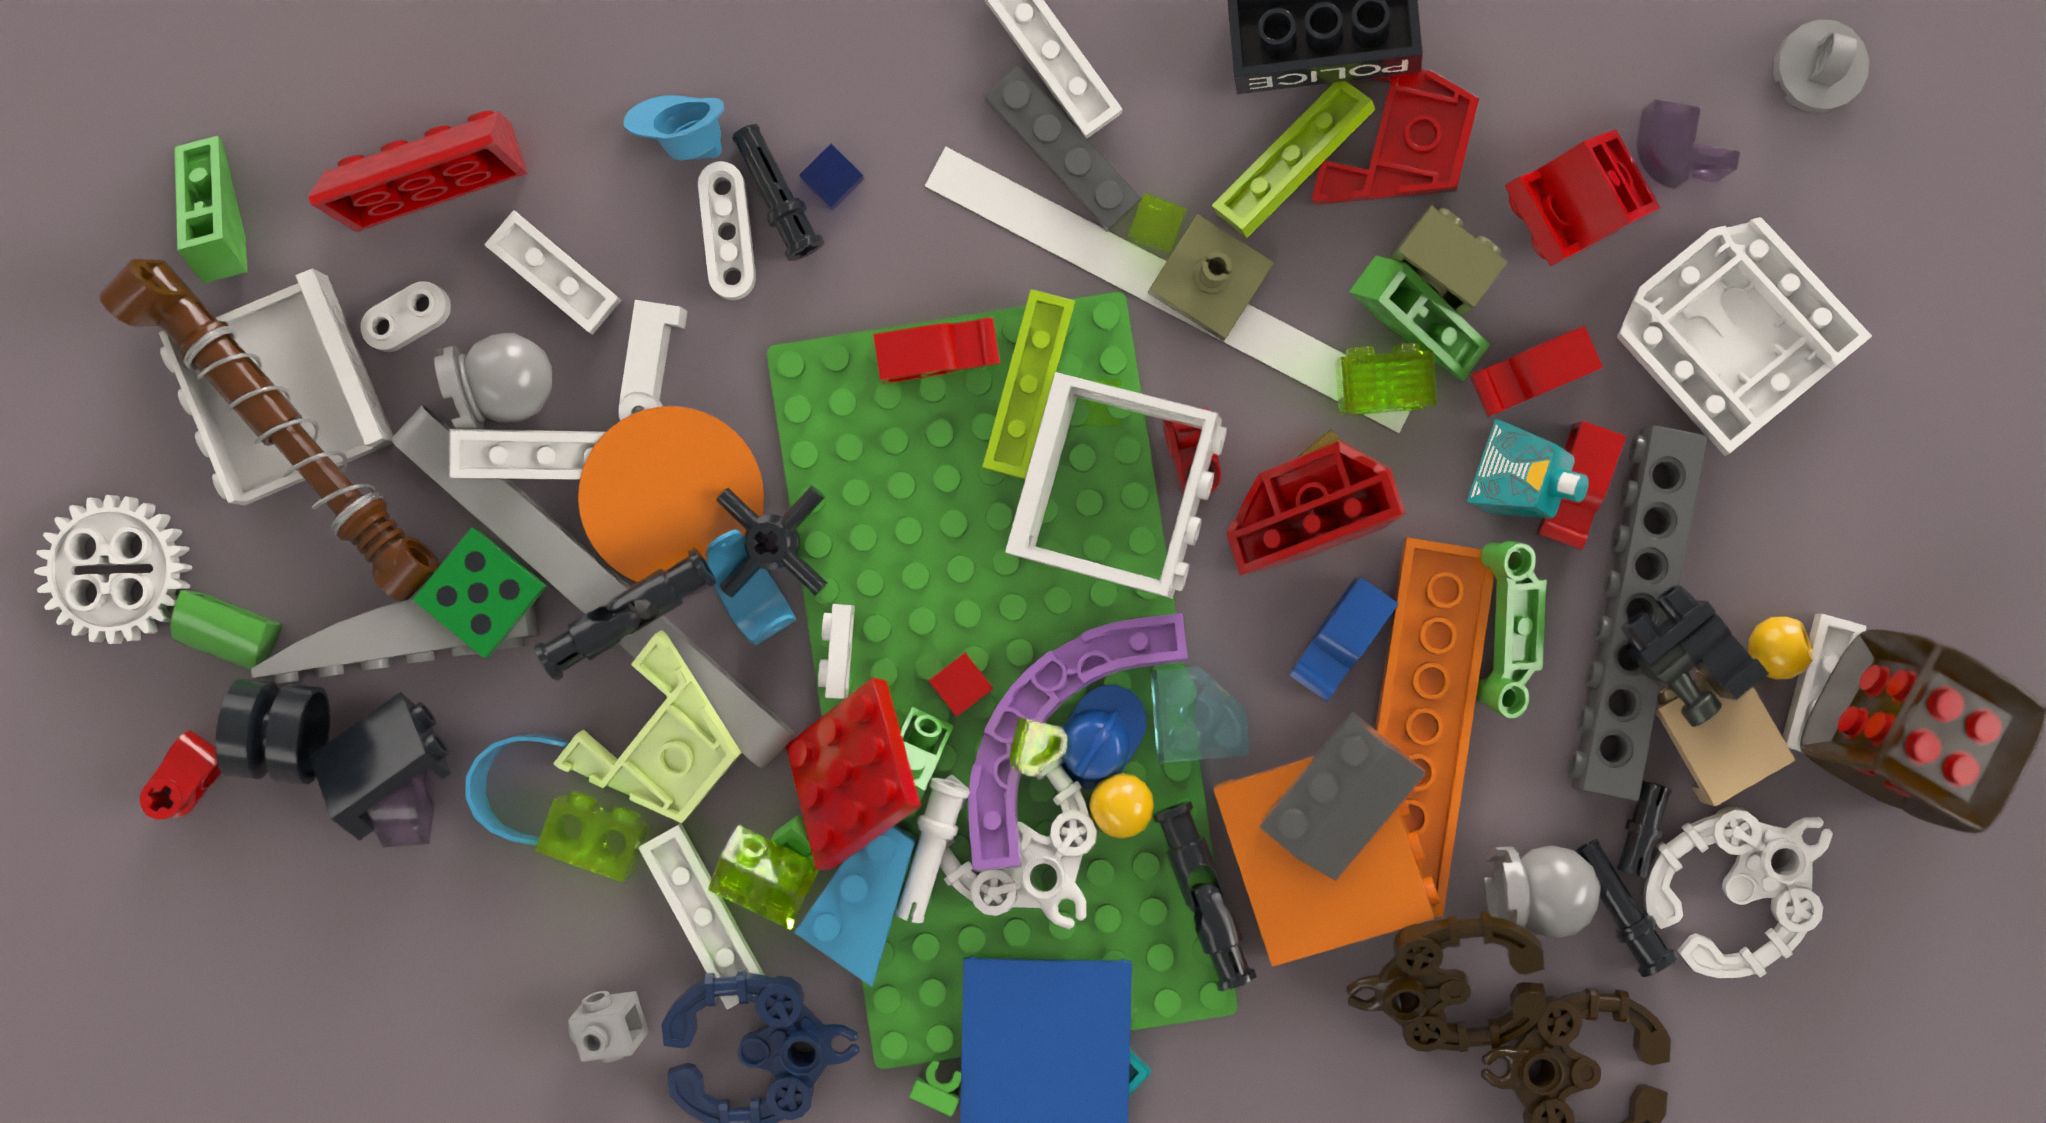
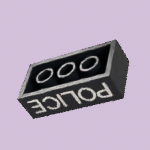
M1227 0L1233 71L1237 94L1421 72L1423 50L1418 0Z

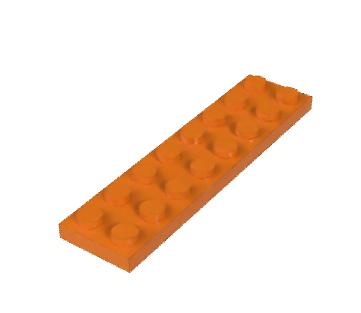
M1407 537L1403 539L1394 599L1399 604L1392 612L1375 730L1427 772L1406 797L1411 814L1403 816L1408 834L1416 831L1418 833L1425 859L1419 860L1418 864L1423 878L1432 876L1440 903L1433 905L1434 916L1443 917L1495 575L1481 561L1483 549Z

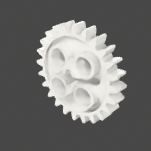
M106 495L104 502L99 498L90 497L86 501L87 510L83 506L71 505L69 509L72 520L63 517H56L54 519L56 525L61 530L59 534L47 532L43 534L45 539L52 544L51 549L37 550L36 553L48 560L47 566L34 570L35 574L47 576L48 580L47 583L37 588L38 593H51L53 596L44 608L46 610L61 609L62 612L58 616L56 623L58 625H69L74 622L71 634L74 636H85L89 632V642H103L106 638L108 644H122L124 637L127 641L141 640V630L146 634L157 633L158 629L154 619L161 622H171L172 616L166 608L167 606H175L178 598L175 595L176 589H190V584L179 579L180 573L192 570L191 565L179 562V557L190 551L189 547L175 546L174 541L183 533L181 529L171 528L165 530L171 517L166 514L154 516L156 507L154 504L143 503L139 506L138 498L125 496L122 502L120 497L116 495ZM139 535L142 540V550L138 556L134 557L131 553L130 545L132 539ZM92 536L96 543V551L89 558L85 552V544ZM117 564H151L153 566V571L150 573L76 575L74 572L77 566H115ZM139 581L143 587V595L140 601L136 603L132 598L131 589L134 583ZM91 582L97 590L96 599L92 604L88 602L85 594L86 588Z

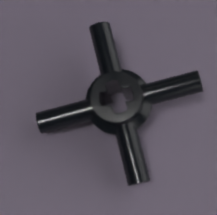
M811 485L784 516L768 514L759 517L730 488L725 489L716 501L746 529V543L744 546L747 556L719 585L721 590L733 598L760 568L773 570L785 567L814 596L818 595L828 582L797 554L800 545L797 528L823 501L824 495ZM776 533L779 539L775 544L779 546V549L769 551L765 546L769 542L765 535Z

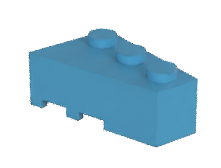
M898 823L842 863L794 932L871 987L878 973L894 913L917 840L914 834Z

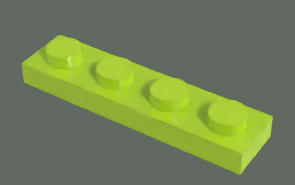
M1346 81L1333 83L1212 204L1216 215L1245 238H1248L1375 111L1372 99Z
M1034 289L1030 290L982 466L983 469L1026 479L1075 305L1074 300Z

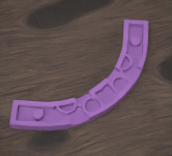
M1183 613L1129 619L1090 629L1081 633L1080 637L1065 643L1053 652H1047L1031 665L1010 687L985 727L984 737L977 753L975 765L973 764L971 771L968 809L973 871L980 872L1022 867L1017 819L1019 781L1029 749L1048 718L1073 694L1105 676L1140 667L1188 662Z

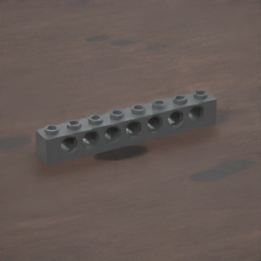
M1652 425L1640 429L1639 435L1636 434L1632 439L1629 449V461L1634 462L1631 479L1625 481L1620 496V505L1625 507L1622 525L1618 524L1612 537V551L1616 552L1613 570H1608L1603 584V595L1608 597L1605 614L1598 617L1594 631V639L1596 642H1599L1596 660L1590 661L1586 672V686L1590 687L1587 705L1581 707L1577 719V731L1582 733L1579 750L1573 751L1568 766V775L1570 778H1573L1571 787L1635 801L1639 800L1661 682L1647 677L1637 663L1633 662L1632 666L1626 670L1619 665L1617 655L1620 648L1626 644L1632 648L1621 626L1629 620L1626 615V608L1633 599L1641 604L1643 612L1650 617L1657 627L1669 618L1655 600L1669 587L1680 585L1708 440L1706 435ZM1656 465H1661L1668 472L1669 481L1664 489L1658 487L1653 481L1652 473ZM1649 509L1655 511L1660 518V527L1655 534L1650 533L1644 526V516ZM1641 554L1648 557L1652 565L1651 573L1646 579L1639 577L1635 570V562ZM1620 690L1625 695L1626 705L1621 713L1615 715L1609 708V698L1614 691ZM1612 735L1617 742V751L1612 758L1605 760L1600 753V744L1605 737Z

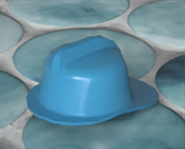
M664 95L650 98L637 104L627 112L624 117V128L630 134L656 139L667 155L674 160L715 158L722 153L719 117L724 111V103L718 98H694L679 95Z

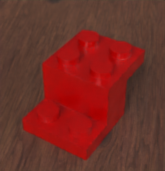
M1617 129L1584 140L1539 169L1521 175L1504 185L1509 193L1508 201L1511 209L1516 216L1524 220L1532 234L1531 242L1534 250L1542 259H1546L1550 267L1588 249L1629 224L1661 208Z

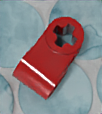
M1162 419L1170 457H1172L1178 486L1184 494L1188 481L1187 471L1192 466L1202 429ZM1217 454L1212 455L1208 469L1209 472L1214 473L1210 495L1216 490L1221 480V468Z
M192 730L183 733L169 748L163 762L143 787L140 793L142 811L148 817L155 820H165L171 817L178 818L189 814L207 789L222 774L217 763L216 747ZM166 790H172L169 797L165 794ZM169 799L174 802L173 806L166 805Z

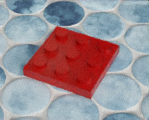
M871 678L786 745L816 870L831 871L921 807L887 680Z

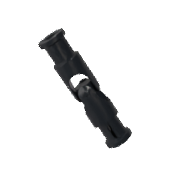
M695 547L688 551L689 556L667 570L662 568L656 570L612 598L607 605L600 606L570 623L568 631L547 644L542 642L536 644L534 650L545 671L553 680H560L563 678L565 670L585 658L589 660L594 659L612 648L626 635L637 632L683 604V598L705 584L709 586L716 584L717 580L701 553ZM634 601H650L651 603L648 608L639 615Z
M1184 801L1154 813L1153 819L1154 822H1159L1169 846L1166 853L1185 903L1194 913L1195 930L1203 952L1210 955L1219 978L1216 982L1218 991L1234 989L1251 982L1257 975L1254 968L1248 967L1240 945L1243 938L1236 919L1229 908L1223 903L1225 899L1224 888L1204 837H1199L1190 811L1193 809L1191 801ZM1201 865L1209 874L1212 882L1196 883L1189 889V875L1193 869Z

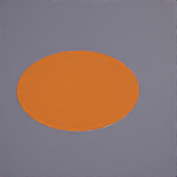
M678 406L655 407L642 410L622 419L603 434L588 455L580 477L578 493L579 512L587 537L598 554L617 572L639 582L660 568L667 570L689 556L688 551L694 547L706 560L708 545L726 532L739 530L745 537L746 529L716 499L725 489L730 488L748 507L761 517L764 509L763 481L751 450L744 440L727 424L714 416L692 408Z

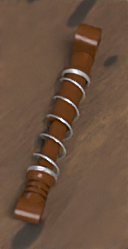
M131 260L100 293V301L106 310L115 318L130 326H160L179 347L180 359L187 368L199 370L200 373H198L197 379L205 377L229 404L226 407V412L234 410L258 437L255 439L254 444L262 442L265 446L275 445L292 464V467L283 473V477H287L297 470L321 497L312 506V509H316L326 503L336 514V519L331 525V531L340 540L350 541L352 545H358L357 550L360 554H365L364 557L367 562H373L372 575L378 586L393 599L401 602L408 600L439 568L440 564L434 553L419 540L413 537H404L405 532L402 528H397L398 524L394 519H390V515L387 512V502L379 495V492H376L374 486L370 484L353 485L344 475L347 467L346 454L340 451L324 452L316 443L319 431L317 422L312 419L302 418V415L290 403L291 395L289 390L283 386L274 385L261 370L262 362L260 357L244 351L236 342V330L228 322L218 321L166 261ZM301 422L313 424L315 428L313 438L300 425ZM328 455H339L344 461L342 470L335 465ZM366 487L371 490V493L361 494L357 488Z

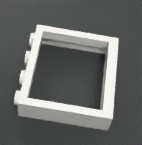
M1055 372L1005 552L1016 557L1173 599L1175 589L1182 591L1187 579L1189 564L1183 562L1187 545L1194 546L1200 532L1202 519L1195 517L1200 499L1207 500L1212 489L1214 473L1208 472L1213 454L1220 455L1224 445L1227 429L1221 427L1222 419L1215 412ZM1077 397L1202 429L1160 580L1036 547Z

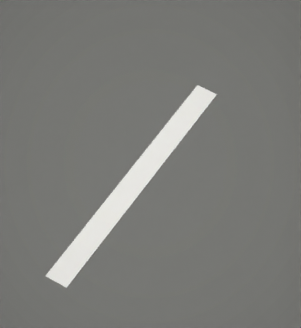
M945 146L925 187L1217 338L1147 293L1167 261L1109 231L1107 232L1102 227ZM1250 304L1246 306L1231 332L1223 341L1397 433L1400 432L1420 394Z

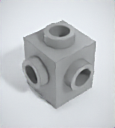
M607 991L592 993L582 1000V1004L568 1019L570 1039L577 1047L581 1062L601 1060L603 1063H610L624 1056H631L649 1033L636 991L610 995Z

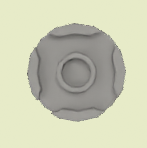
M1818 19L1799 26L1781 42L1773 62V77L1775 83L1779 81L1781 89L1787 94L1784 98L1790 105L1809 113L1824 114L1846 105L1861 92L1869 74V56L1864 42L1852 28L1833 20Z

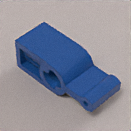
M1362 577L1354 578L1288 675L1323 700L1328 701L1347 672L1361 658L1399 603Z

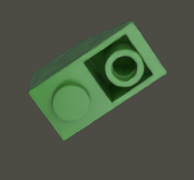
M912 707L901 729V735L921 803L954 725ZM917 809L902 820L912 823Z

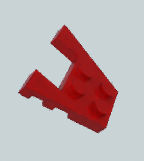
M1421 69V72L1368 78L1390 83L1369 169L1325 160L1319 167L1311 204L1323 205L1455 192L1458 187L1480 98L1430 69L1428 71Z

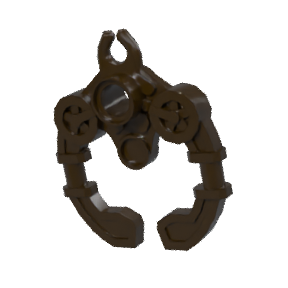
M1489 912L1480 913V918L1457 920V916H1448L1445 919L1426 925L1413 924L1404 927L1395 935L1393 943L1395 956L1383 966L1380 974L1359 978L1346 987L1347 994L1351 995L1347 999L1348 1005L1362 1011L1385 1012L1390 1018L1401 1025L1406 1044L1416 1051L1429 1052L1441 1049L1467 1052L1468 1047L1491 1045V1049H1494L1519 1037L1542 1018L1547 1011L1546 993L1543 984L1529 982L1517 984L1510 994V1011L1498 1018L1488 1019V1027L1466 1029L1465 1021L1456 1022V1024L1448 1022L1444 1008L1462 1004L1469 999L1471 995L1469 979L1466 973L1461 970L1438 968L1442 964L1443 949L1450 946L1451 948L1460 947V939L1482 937L1484 944H1497L1507 948L1510 966L1518 974L1526 975L1544 970L1543 948L1536 936L1526 928L1509 920L1490 916ZM1368 988L1375 992V995L1367 1000L1355 996L1362 989Z
M1585 988L1584 991L1570 993L1561 997L1553 995L1546 997L1547 1011L1514 1047H1496L1482 1056V1063L1484 1065H1490L1498 1058H1503L1507 1062L1506 1073L1498 1077L1489 1069L1484 1068L1481 1071V1078L1492 1087L1512 1089L1525 1108L1523 1113L1524 1123H1576L1574 1111L1565 1102L1566 1098L1571 1094L1594 1088L1599 1083L1602 1075L1601 1068L1595 1060L1574 1051L1569 1046L1579 1036L1582 1019L1596 1021L1598 1012H1610L1615 1021L1631 1024L1634 1027L1633 1048L1638 1059L1649 1065L1670 1062L1671 1038L1660 1020L1647 1008L1631 1000L1627 991L1615 990L1614 994L1599 993L1594 988ZM1541 1059L1542 1066L1539 1074L1530 1079V1066L1535 1061ZM1647 1084L1637 1085L1630 1097L1629 1117L1620 1123H1661L1666 1116L1668 1092Z

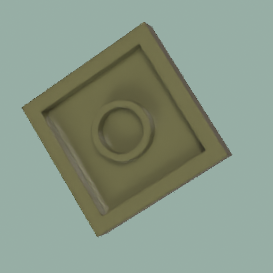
M1197 214L1147 293L1220 340L1225 341L1274 262Z

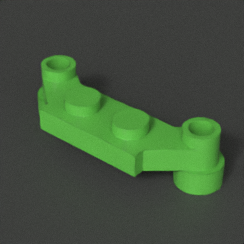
M1493 541L1484 546L1481 552V561L1485 567L1492 570L1497 579L1493 671L1490 676L1479 681L1476 698L1480 703L1488 705L1494 713L1507 718H1516L1525 712L1529 704V692L1525 684L1534 671L1543 670L1547 580L1538 578L1534 574L1536 557L1529 545L1515 541H1506L1504 543Z

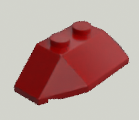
M1337 441L1259 473L1245 497L1236 519L1231 522L1226 534L1239 575L1243 576L1302 560L1382 530L1404 516L1405 511L1391 469L1347 443Z

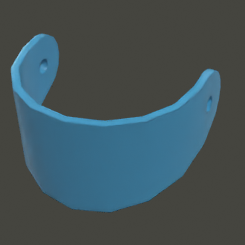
M732 530L717 537L708 545L706 549V562L717 580L714 587L729 617L740 633L750 643L757 646L797 621L767 569L760 568L733 598L721 590L719 585L747 556L744 546L746 543L745 537L739 530Z
M524 733L495 742L475 758L466 775L465 798L474 818L490 833L514 842L543 845L544 840L542 838L519 832L504 825L493 813L486 794L487 774L495 757L508 744L516 741H533L566 747L569 741L546 734Z

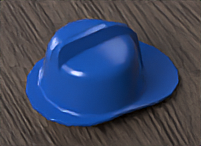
M1102 685L1089 691L1079 701L1060 730L1053 746V758L1058 755L1064 762L1061 766L1073 782H1079L1083 790H1094L1101 780L1110 775L1121 773L1129 762L1146 731V712L1141 700L1131 690L1121 686Z

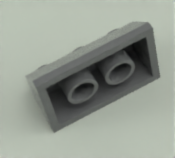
M1352 711L1262 818L1259 827L1297 859L1336 881L1427 772Z

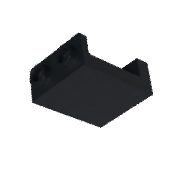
M400 692L309 756L330 818L359 841L375 830L368 809L425 769H431L442 779L451 774L445 759L449 755V751L442 739L434 732L432 727L436 725V720L425 704L418 702L415 705Z

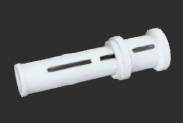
M932 777L929 786L932 788V793L925 814L920 815L917 821L918 829L922 832L898 907L894 913L896 916L907 920L912 903L915 902L911 913V922L915 923L924 922L925 911L947 841L953 840L954 836L958 834L959 828L955 825L963 799L968 798L970 794L969 788L941 778Z

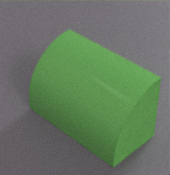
M181 590L173 610L170 630L171 636L175 641L251 671V668L270 658L283 624L203 592Z

